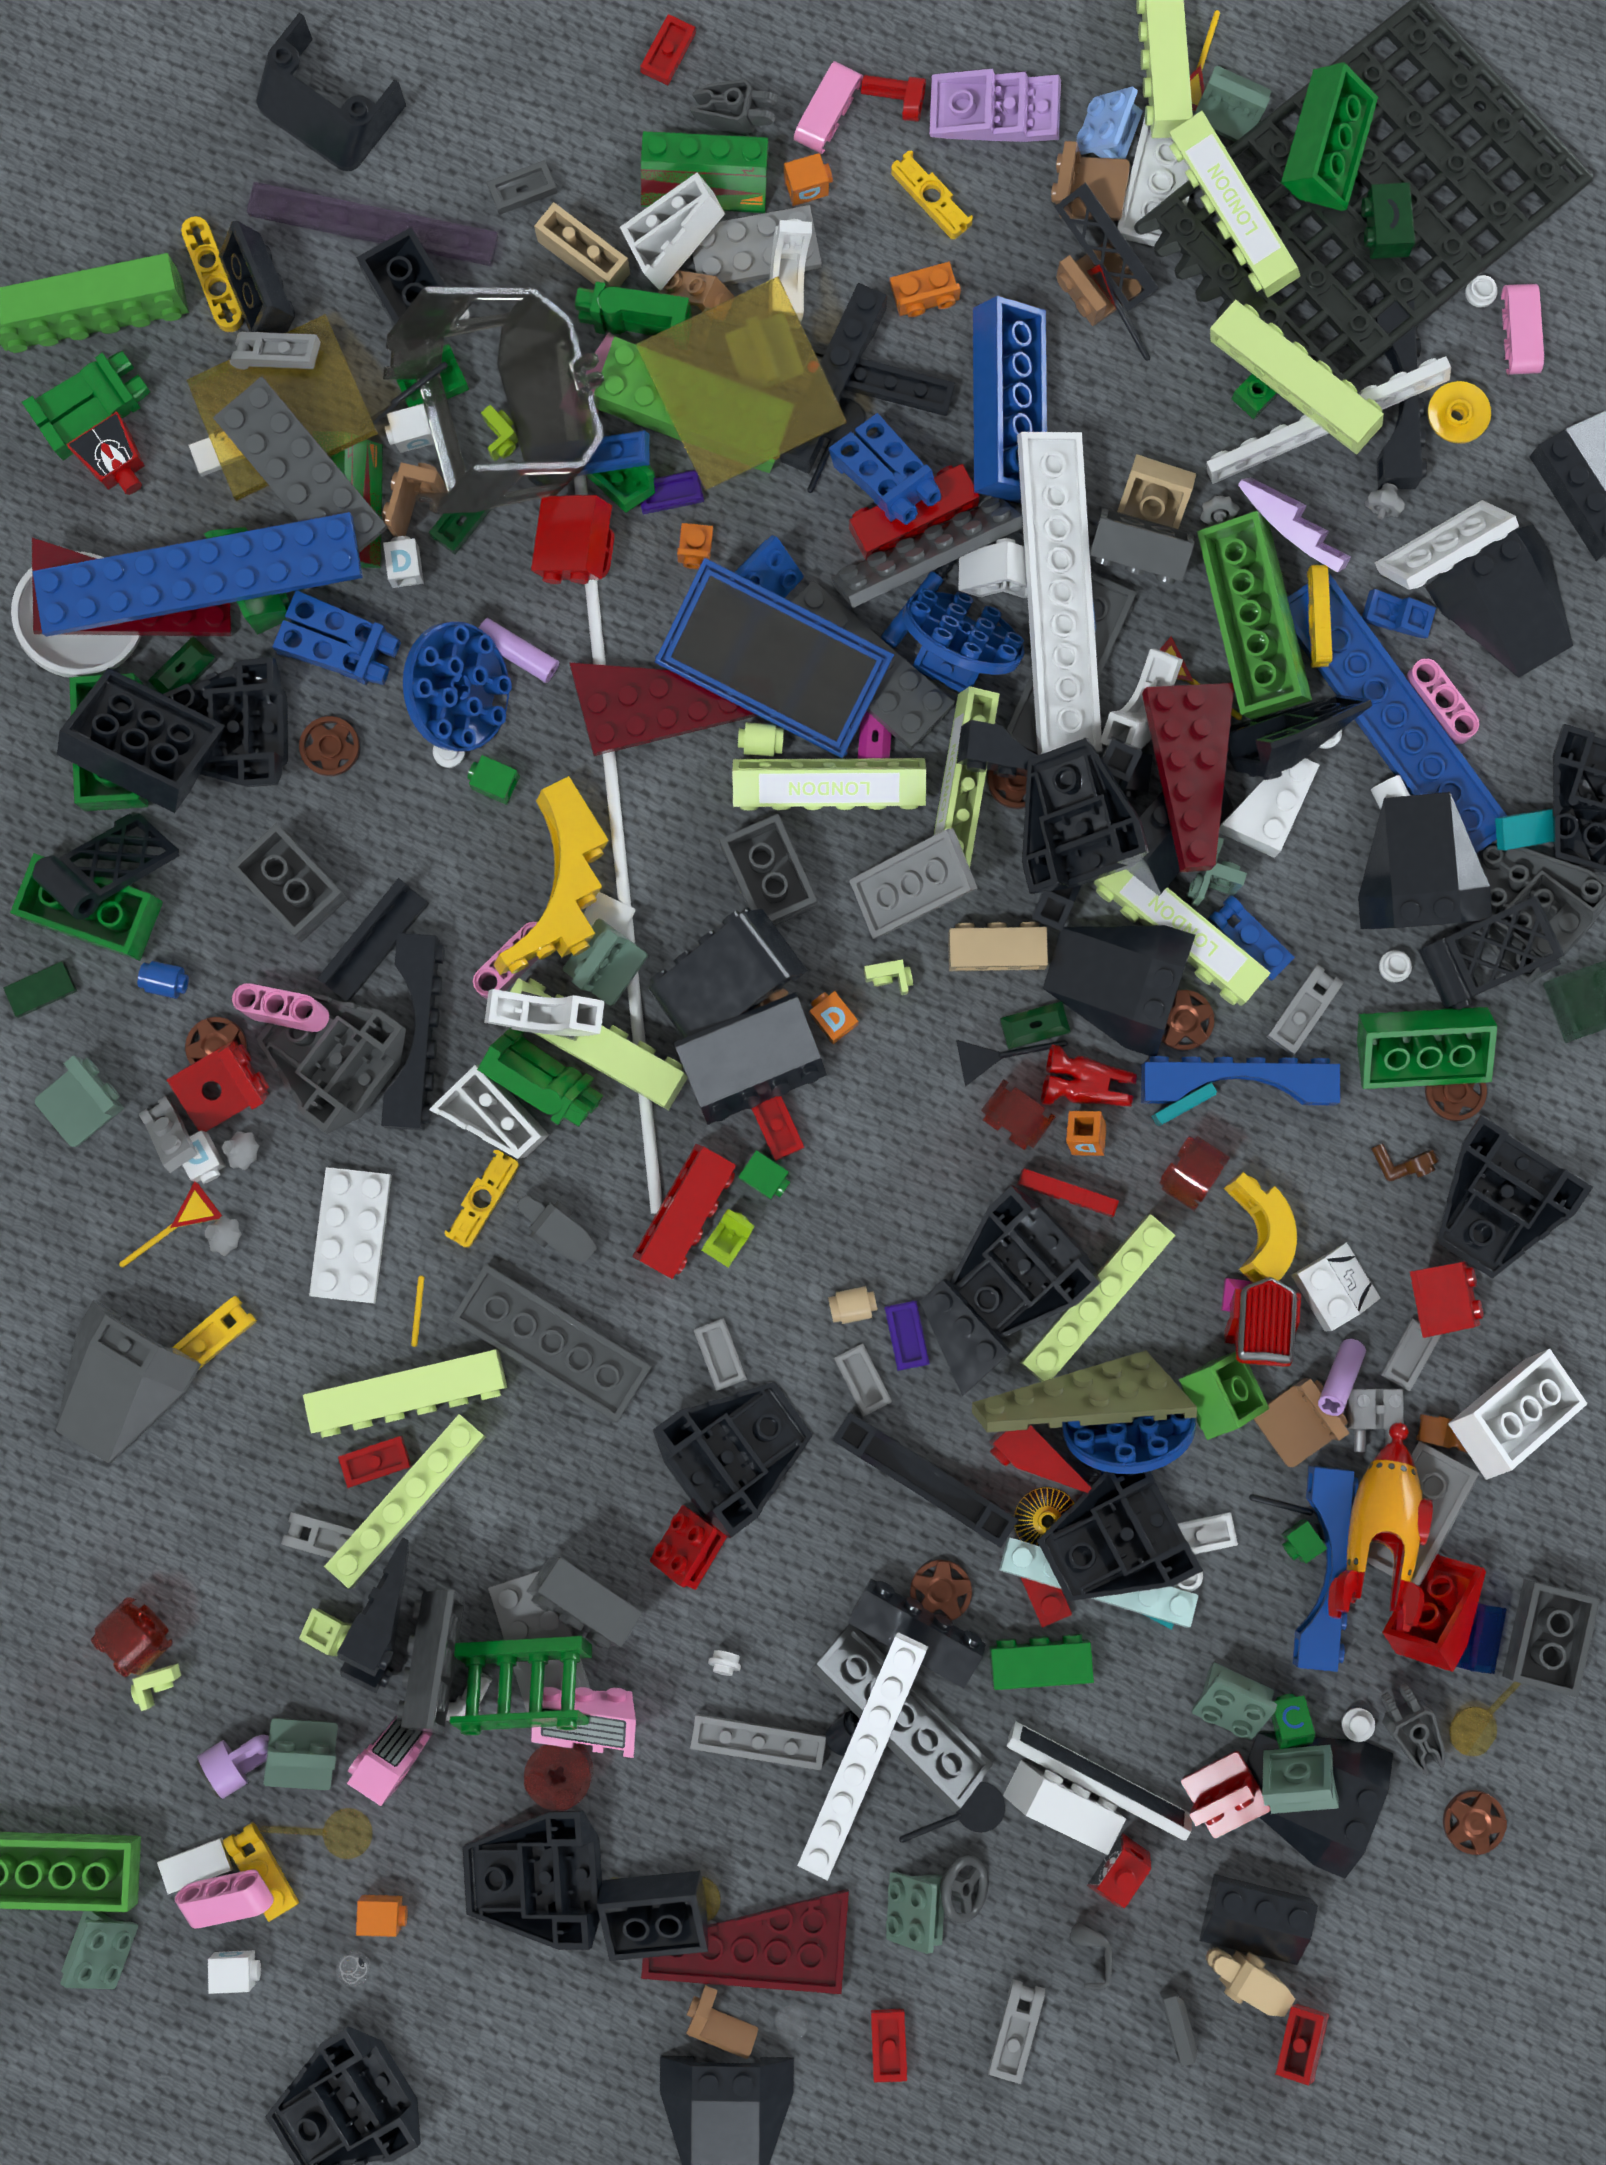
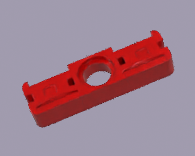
M1022 1169L1017 1186L1056 1199L1068 1200L1070 1204L1109 1217L1115 1216L1119 1200L1028 1169Z

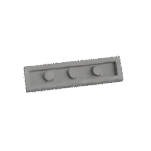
M696 1714L690 1749L821 1770L826 1735Z

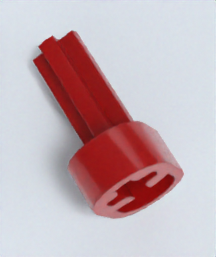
M864 75L862 78L861 94L904 100L902 119L919 122L926 91V79L909 77L908 81Z

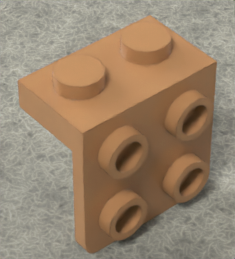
M1065 141L1063 153H1059L1057 156L1056 170L1059 173L1058 183H1053L1052 203L1057 205L1086 182L1111 220H1120L1123 215L1130 174L1129 161L1127 159L1081 157L1078 143ZM1078 197L1064 208L1071 219H1085L1086 208ZM1089 214L1088 219L1093 220V218Z
M1107 243L1106 248L1114 249L1109 243ZM1093 250L1101 261L1102 251ZM1105 252L1103 265L1108 272L1121 273L1123 261L1117 253ZM1086 254L1075 262L1069 255L1059 263L1056 276L1062 290L1073 299L1080 314L1086 317L1090 324L1094 326L1117 309L1088 274L1087 271L1095 267L1089 256ZM1125 267L1124 274L1132 275L1129 269ZM1111 276L1119 287L1120 277ZM1124 278L1122 293L1130 301L1140 294L1141 286L1134 279Z
M401 462L399 471L393 474L391 480V490L393 492L390 502H386L384 505L382 519L394 537L406 536L417 496L448 504L451 491L434 466L426 463H418V466Z
M1310 1378L1301 1379L1269 1402V1410L1254 1418L1255 1423L1288 1467L1297 1466L1331 1440L1340 1441L1349 1434L1345 1427L1348 1421L1343 1413L1338 1416H1331L1322 1412L1319 1408L1318 1400L1324 1387L1318 1380L1313 1382Z

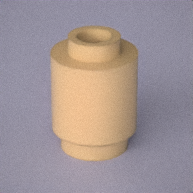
M866 1286L836 1292V1296L828 1297L834 1323L842 1321V1324L871 1319L873 1318L872 1311L878 1310L874 1291L867 1292Z

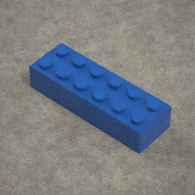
M995 296L973 308L975 493L1021 503L1017 435L1021 432H1047L1046 310L1000 296Z

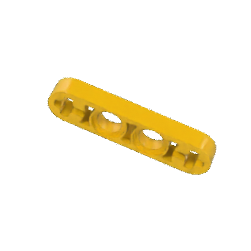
M197 216L190 217L182 224L181 232L212 315L220 329L225 332H235L243 325L244 317L220 261V252L213 233L206 220ZM198 226L202 230L200 235L204 245H198L194 235H191L193 234L192 228ZM205 254H212L216 257L214 265L209 268H204L199 263L201 257ZM214 283H225L226 291L219 296L212 295L210 289ZM227 303L229 310L234 314L232 322H227L226 319H223L225 313L221 304Z

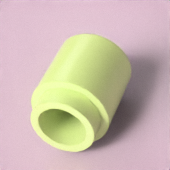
M746 722L745 729L739 728L738 748H744V754L774 756V753L782 754L784 729L776 728V724Z

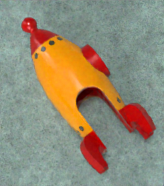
M1394 1423L1390 1426L1389 1435L1392 1441L1380 1450L1359 1483L1349 1525L1347 1570L1341 1572L1330 1585L1328 1609L1330 1617L1341 1619L1342 1612H1349L1350 1602L1354 1604L1356 1599L1361 1598L1369 1545L1371 1542L1380 1543L1388 1547L1394 1555L1389 1611H1397L1396 1630L1399 1632H1409L1411 1626L1417 1627L1424 1605L1422 1589L1417 1584L1411 1582L1416 1566L1419 1546H1424L1429 1536L1433 1503L1432 1500L1422 1498L1417 1469L1410 1452L1403 1444V1440L1409 1434L1407 1426L1403 1423Z

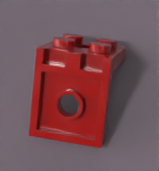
M235 1039L166 1079L198 1131L207 1132L249 1106L253 1110L263 1104L269 1095L267 1091L269 1086L260 1072L255 1074V1070L250 1064V1061H252L251 1056L243 1044L238 1046ZM214 1081L221 1086L222 1092L218 1098L211 1099L204 1094L203 1086L206 1082Z

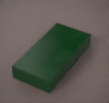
M63 961L3 987L17 1018L77 992L68 968Z

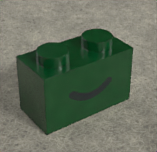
M1410 183L1371 185L1367 196L1363 197L1361 204L1362 217H1367L1368 227L1364 231L1365 247L1370 248V259L1408 257L1415 244Z

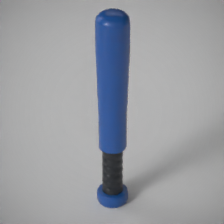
M957 559L935 569L933 572L931 571L913 595L920 593L922 589L936 592L944 582L943 578ZM906 604L881 635V639L892 649L899 645L908 632L902 617Z

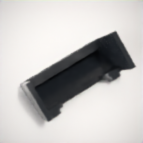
M298 13L268 52L256 97L257 106L263 116L342 171H353L361 165L406 107L400 84L394 79L376 103L364 96L357 95L349 98L339 109L293 76L299 67L301 54L313 40L304 15Z

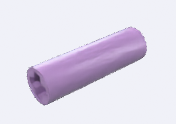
M486 618L479 626L480 630L491 637L502 657L543 682L548 683L559 666L558 660L489 618Z
M1346 1339L1340 1344L1318 1400L1319 1408L1327 1415L1338 1416L1345 1409L1366 1354L1365 1346L1358 1340Z

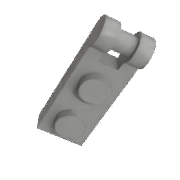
M239 332L235 341L237 350L232 353L230 363L235 368L242 370L248 369L249 366L314 369L321 342L315 334Z
M1318 964L1311 970L1302 986L1267 1035L1269 1040L1291 1055L1298 1051L1344 983L1336 976L1333 979L1324 973L1325 969ZM1316 983L1326 989L1323 995L1312 989Z
M165 1095L158 1100V1105L150 1110L146 1108L139 1113V1116L148 1130L163 1166L171 1173L195 1157L197 1152L176 1107L170 1098Z
M291 1512L288 1520L291 1523L287 1535L284 1534L281 1544L332 1558L356 1530ZM303 1526L312 1528L308 1541L300 1539Z
M1012 1979L988 2067V2075L1021 2084L1041 2012L1045 1988L1034 1986V1989L1023 1986V1982ZM1019 1999L1030 2002L1028 2011L1017 2008Z

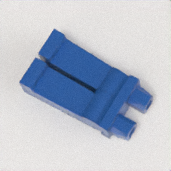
M878 413L855 429L856 436L850 432L829 447L834 468L841 474L845 473L865 491L878 507L885 512V516L891 522L897 518L907 525L916 518L918 512L915 504L922 500L927 506H933L941 500L940 489L935 483L932 469L920 461ZM876 427L877 432L868 437L867 432L871 428ZM851 445L852 450L842 455V450L846 446Z
M296 590L285 615L288 622L283 620L272 646L276 653L337 672L343 676L356 679L357 682L367 685L368 681L384 685L390 669L388 666L376 662L380 652L395 658L401 645L400 640L387 633L385 627L376 622L372 624Z

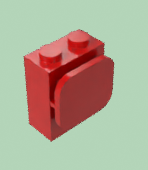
M597 495L542 496L531 571L543 577L542 580L550 584H561L562 580H570L577 584H588L589 580H602L610 570L614 546V532L609 527L612 505Z

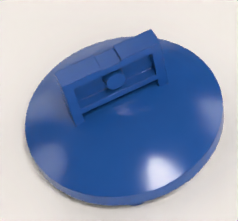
M922 589L920 593L909 598L902 614L907 630L922 645L913 664V667L921 674L933 680L937 679L945 683L946 686L962 692L969 686H974L980 673L1000 675L1017 669L1024 656V639L1001 618L1002 614L998 609L992 606H985L976 622L966 616L973 603V598L964 592H957L953 595Z
M465 622L440 623L424 631L412 645L403 672L405 704L410 719L420 734L440 749L452 752L471 751L489 742L505 722L512 683L508 677L504 659L491 637L479 628ZM507 694L505 710L501 706H492L494 695Z
M1182 1413L1168 1414L1167 1420L1154 1421L1152 1416L1134 1417V1420L1128 1423L1080 1426L1079 1421L1062 1422L1064 1440L1069 1450L1083 1463L1100 1470L1101 1475L1104 1472L1136 1474L1156 1470L1179 1458L1193 1441L1196 1431V1418H1184Z

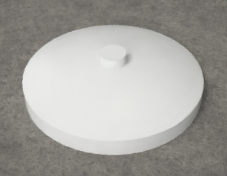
M78 552L97 559L104 558L92 553ZM32 567L22 577L14 592L11 616L13 628L21 647L35 663L56 675L68 678L103 675L107 668L114 670L123 664L134 652L140 641V635H53L46 637L43 634H34Z

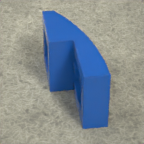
M1373 589L1369 591L1362 618L1368 624L1425 639L1429 636L1436 607L1410 597L1400 599Z

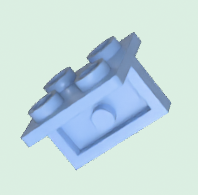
M1132 86L1096 96L1092 99L1087 108L1088 113L1084 124L1077 134V143L1081 155L1093 152L1100 158L1126 159L1143 110L1134 104L1138 92L1137 89Z

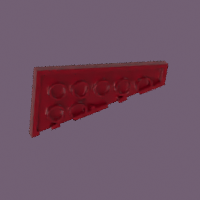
M32 538V571L97 559ZM32 572L34 634H42ZM230 603L59 635L231 636Z
M569 662L593 756L758 716L670 670ZM705 673L717 680L720 674ZM733 675L729 684L730 687L778 711L779 707L771 678Z
M1233 683L1146 687L1142 692L1180 872L1208 871L1216 866L1234 693Z
M849 1889L708 1925V1952L643 1958L641 1979L842 1994Z

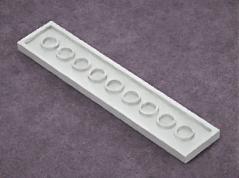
M1021 432L1017 435L1038 755L1083 738H1088L1097 753L1102 752V743H1100L1102 735L1082 432Z

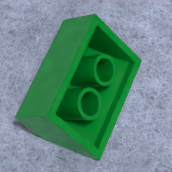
M240 527L210 530L204 534L208 539L246 532L248 529ZM286 592L237 601L244 618L257 635L282 624L283 620L288 621L285 615L291 602Z

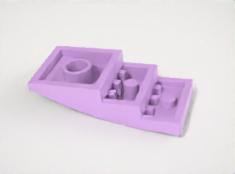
M993 69L932 75L930 136L945 139L1014 142L1059 140L1060 76L1028 77L1026 72L995 75Z
M1251 477L1241 479L1238 486L1260 514L1285 538L1310 557L1336 572L1346 568L1351 556L1323 543L1329 531L1301 517L1307 505Z

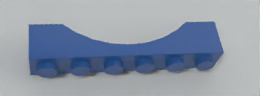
M1154 1056L1149 1057V1062H1144L1141 1065V1103L1174 1104L1187 1093L1202 1085L1231 1079L1252 1080L1274 1086L1293 1097L1301 1105L1334 1106L1340 1103V1064H1330L1329 1058L1311 1059V1064H1298V1058H1279L1278 1063H1266V1058L1251 1057L1246 1058V1063H1233L1232 1057L1214 1058V1063L1201 1062V1057H1182L1181 1062H1169V1057Z
M1308 1466L1306 1499L1315 1511L1323 1531L1327 1547L1326 1572L1323 1587L1316 1604L1307 1618L1295 1630L1292 1664L1298 1668L1338 1672V1663H1343L1345 1648L1344 1644L1340 1643L1341 1630H1345L1347 1626V1612H1342L1341 1619L1330 1617L1328 1597L1332 1581L1341 1572L1345 1571L1347 1567L1352 1497L1356 1496L1358 1489V1478L1354 1477V1471L1349 1469Z

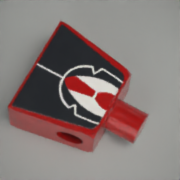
M115 412L66 444L76 458L108 490L118 483L126 495L133 494L141 488L142 484L135 475V472L145 465L126 423L118 412Z
M1122 1833L1087 1886L1114 1906L1125 1908L1152 1868L1150 1852Z

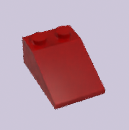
M1466 1261L1410 1271L1423 1338L1480 1326L1479 1319H1483V1309L1480 1300H1475L1473 1287L1477 1286L1474 1268L1469 1267Z
M1031 1425L1027 1430L998 1432L989 1441L993 1446L989 1452L1005 1467L1010 1463L1018 1469L1086 1493L1092 1489Z
M1437 1554L1419 1586L1424 1593V1605L1417 1627L1411 1626L1409 1632L1397 1631V1611H1393L1382 1631L1394 1652L1398 1655L1454 1672L1469 1642L1486 1574L1485 1569Z

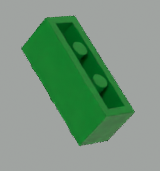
M1082 1634L1062 1635V1641L1049 1642L1048 1636L1030 1637V1643L1016 1644V1639L996 1640L997 1646H989L992 1687L994 1690L1094 1683L1091 1642L1088 1639L1082 1640Z

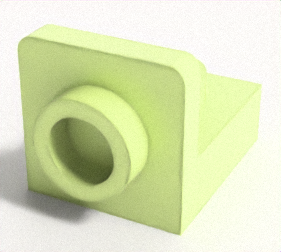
M903 959L864 966L866 982L873 981L874 986L893 983L892 978L898 977L901 995L908 994V986L913 985L910 966L904 967Z
M312 1608L299 1639L326 1655L338 1656L337 1652L352 1624L344 1623L321 1609Z
M178 1663L141 1674L132 1679L134 1684L131 1685L132 1698L135 1704H139L141 1711L155 1705L151 1687H153L154 1693L174 1687L173 1681L181 1677Z

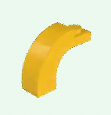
M1242 1172L1230 1180L1223 1188L1251 1215L1258 1233L1254 1252L1239 1270L1253 1283L1268 1277L1279 1281L1289 1269L1296 1251L1297 1229L1292 1210L1285 1197L1275 1186L1264 1192L1256 1179Z

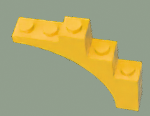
M569 776L543 788L536 800L545 818L553 845L554 880L547 907L538 923L525 937L514 946L500 953L493 965L499 975L508 971L515 974L529 965L527 961L537 956L539 960L544 959L556 950L561 958L570 953L573 956H577L590 947L589 942L595 935L594 930L581 910L597 901L596 896L602 885L590 868L589 863L596 861L604 854L602 851L609 840Z

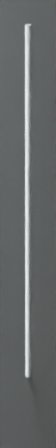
M571 342L560 344L565 399L576 383ZM567 412L570 442L582 440L580 420ZM586 475L573 476L575 495H588ZM589 580L588 584H585L593 664L606 665L597 580ZM614 751L603 754L617 896L619 902L631 907L616 755ZM632 917L624 936L635 944ZM637 972L627 986L632 1039L635 1045L639 1041L646 1043L639 973ZM638 1093L651 1214H656L663 1201L653 1106L651 1100Z

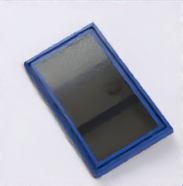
M704 558L659 653L655 656L654 663L843 759L848 753L847 749L895 654Z

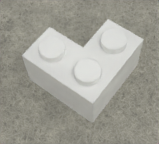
M1003 538L998 539L996 544L985 545L960 557L959 591L977 597L1006 592L1021 598H1028L1024 546L1016 544L1013 539Z

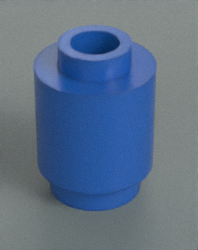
M152 961L150 964L144 962L139 970L137 984L139 988H143L147 993L177 999L180 993L184 994L186 992L189 976L185 975L183 967Z

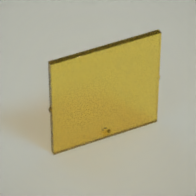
M779 276L711 309L707 307L702 313L636 344L705 491L771 459L777 460L781 454L847 423Z
M326 314L286 332L289 334L317 335L321 343L314 369L249 366L248 369L242 370L232 366L230 363L231 359L186 380L236 501L269 485L213 417L261 376L329 457L378 434Z

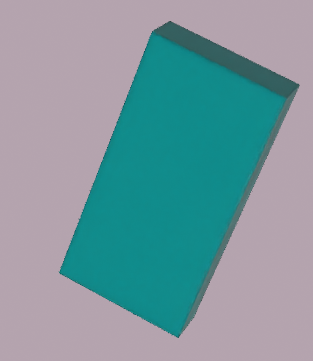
M1543 809L1495 818L1497 850H1510L1554 841L1553 809Z
M1211 1082L1151 1117L1156 1126H1161L1215 1096L1217 1091Z

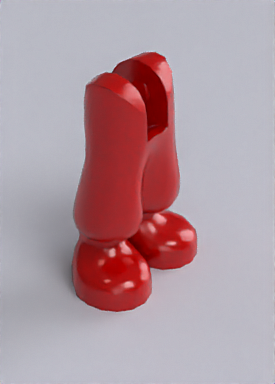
M1051 1045L1046 1071L1053 1074L1072 1075L1073 1080H1065L1047 1075L1043 1082L1041 1104L1052 1105L1059 1097L1064 1096L1070 1102L1077 1104H1106L1132 1107L1134 1096L1122 1092L1109 1091L1111 1081L1136 1084V1073L1112 1067L1085 1056L1069 1058L1060 1045Z

